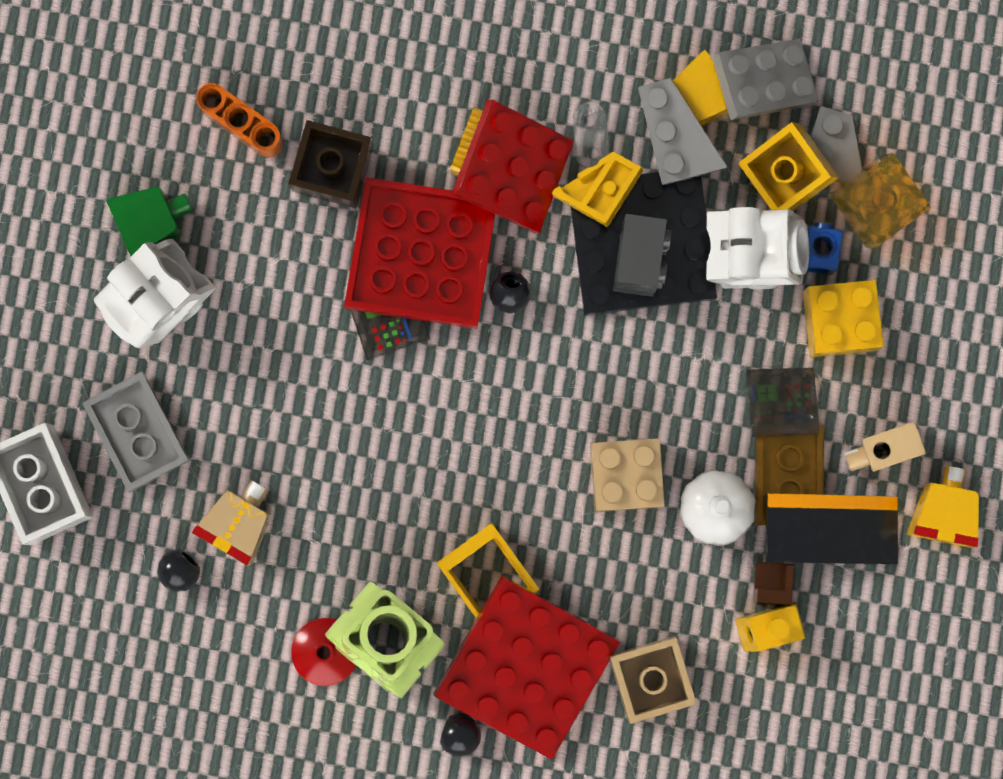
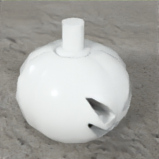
M710 470L700 474L686 485L681 497L680 515L684 526L695 539L705 544L724 546L735 542L751 528L754 522L756 501L752 491L739 476L730 472Z

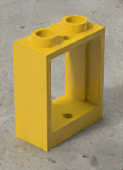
M492 523L437 562L439 568L475 618L478 617L481 609L452 569L491 540H494L527 586L526 589L534 593L540 590Z

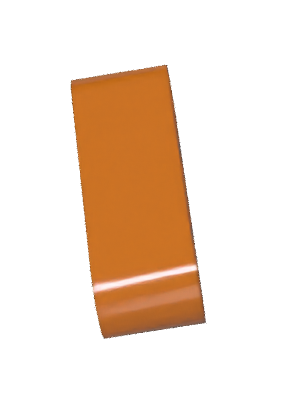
M207 83L199 88L196 94V101L206 117L263 157L272 158L281 152L283 138L278 128L272 122L218 84ZM210 96H221V102L217 107H206V101ZM236 115H248V121L244 126H232V121ZM272 133L275 135L273 144L267 147L259 145V139L263 134Z

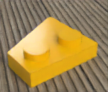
M611 152L600 159L594 167H588L578 173V178L562 188L560 186L555 188L552 195L554 198L608 227L641 176L643 169L623 156Z

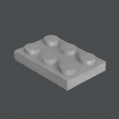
M800 39L723 51L712 56L730 120L812 106L819 102Z
M141 371L82 403L129 493L190 461L144 372Z

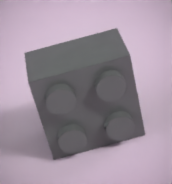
M632 214L625 215L621 227L613 291L653 297L657 288L662 289L666 279L667 264L661 263L662 255L666 256L667 250L670 248L672 230L666 229L667 219Z

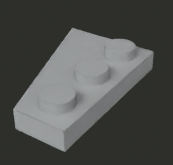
M671 78L638 87L663 186L728 169Z

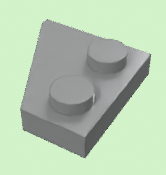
M820 106L810 135L811 139L839 176L835 182L862 189L864 177L853 116Z

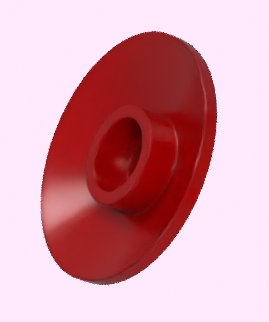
M319 618L312 620L298 631L293 640L291 656L294 667L301 677L312 684L319 686L338 684L345 680L356 667L325 636V633L335 623L336 619ZM321 646H327L330 649V656L327 659H322L318 655V649Z

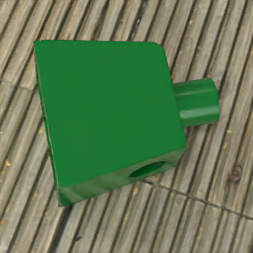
M153 187L106 200L130 257L144 243L153 242L158 244L164 240H174L179 237L182 232L176 219L193 212V208L185 193L167 200L164 191L160 187Z

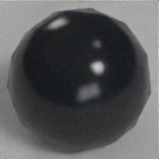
M512 271L505 272L493 279L489 288V297L493 306L499 311L512 314L521 311L528 305L531 299V286L521 274Z
M176 549L162 556L158 563L157 575L165 588L174 592L187 591L199 579L200 567L189 554L181 549Z
M450 715L445 723L440 739V744L444 751L457 757L472 754L478 748L481 741L479 725L468 715Z

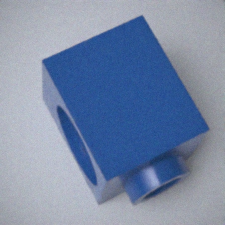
M816 222L814 226L807 228L809 237V264L807 272L833 275L838 267L843 231L834 230V225ZM815 240H822L827 243L829 247L827 255H819L815 252L813 248Z

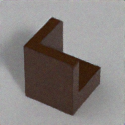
M756 562L753 602L791 605L794 564Z

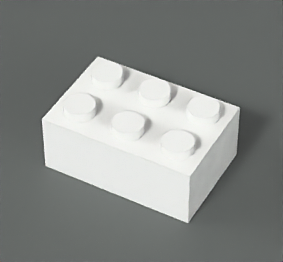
M43 423L0 442V494L22 545H33L93 518L54 425Z

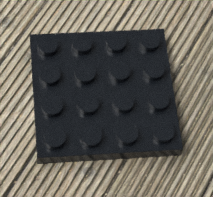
M659 172L641 174L608 227L570 206L584 316L717 299L715 283L706 280L707 260L711 247L707 231V216L701 176L663 186ZM626 214L667 219L666 229L672 230L670 248L667 250L666 256L662 255L661 263L667 264L665 283L662 285V289L657 288L653 297L613 291L621 227Z

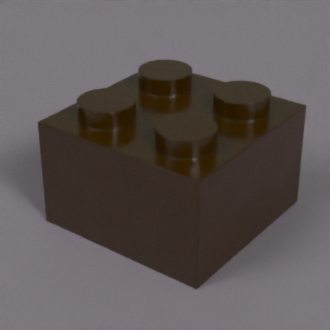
M306 120L288 183L292 192L356 209L374 148L372 137Z

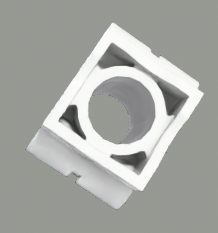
M737 207L731 208L729 211L707 212V231L710 236L711 250L707 260L706 280L719 283L720 287L724 289L776 288V285L803 283V274L807 272L809 264V237L805 221L790 209L760 211L758 208Z
M167 239L158 244L153 242L144 243L129 259L116 266L107 277L109 283L94 298V302L101 310L105 322L120 338L136 348H142L160 343L179 323L189 320L203 306L202 302L216 287L205 275L199 273L190 265L184 251L173 239Z

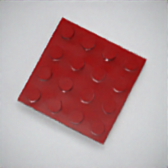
M366 177L344 309L478 329L495 214L451 194L452 190Z
M501 575L433 694L439 700L552 760L610 661L609 656L615 653L620 641Z

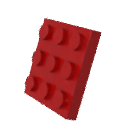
M487 100L451 194L528 231L540 233L553 199L552 192L558 186L574 140L495 100Z

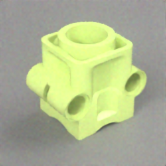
M368 582L349 605L351 610L349 612L345 610L325 633V636L336 645L335 648L363 670L387 692L389 690L402 699L422 675L419 671L421 667L426 669L445 647V643L433 632L432 626L392 592L382 590L374 583ZM379 623L392 624L402 633L404 640L403 650L393 655H383L375 651L368 640V629Z

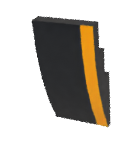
M766 494V562L898 564V497Z

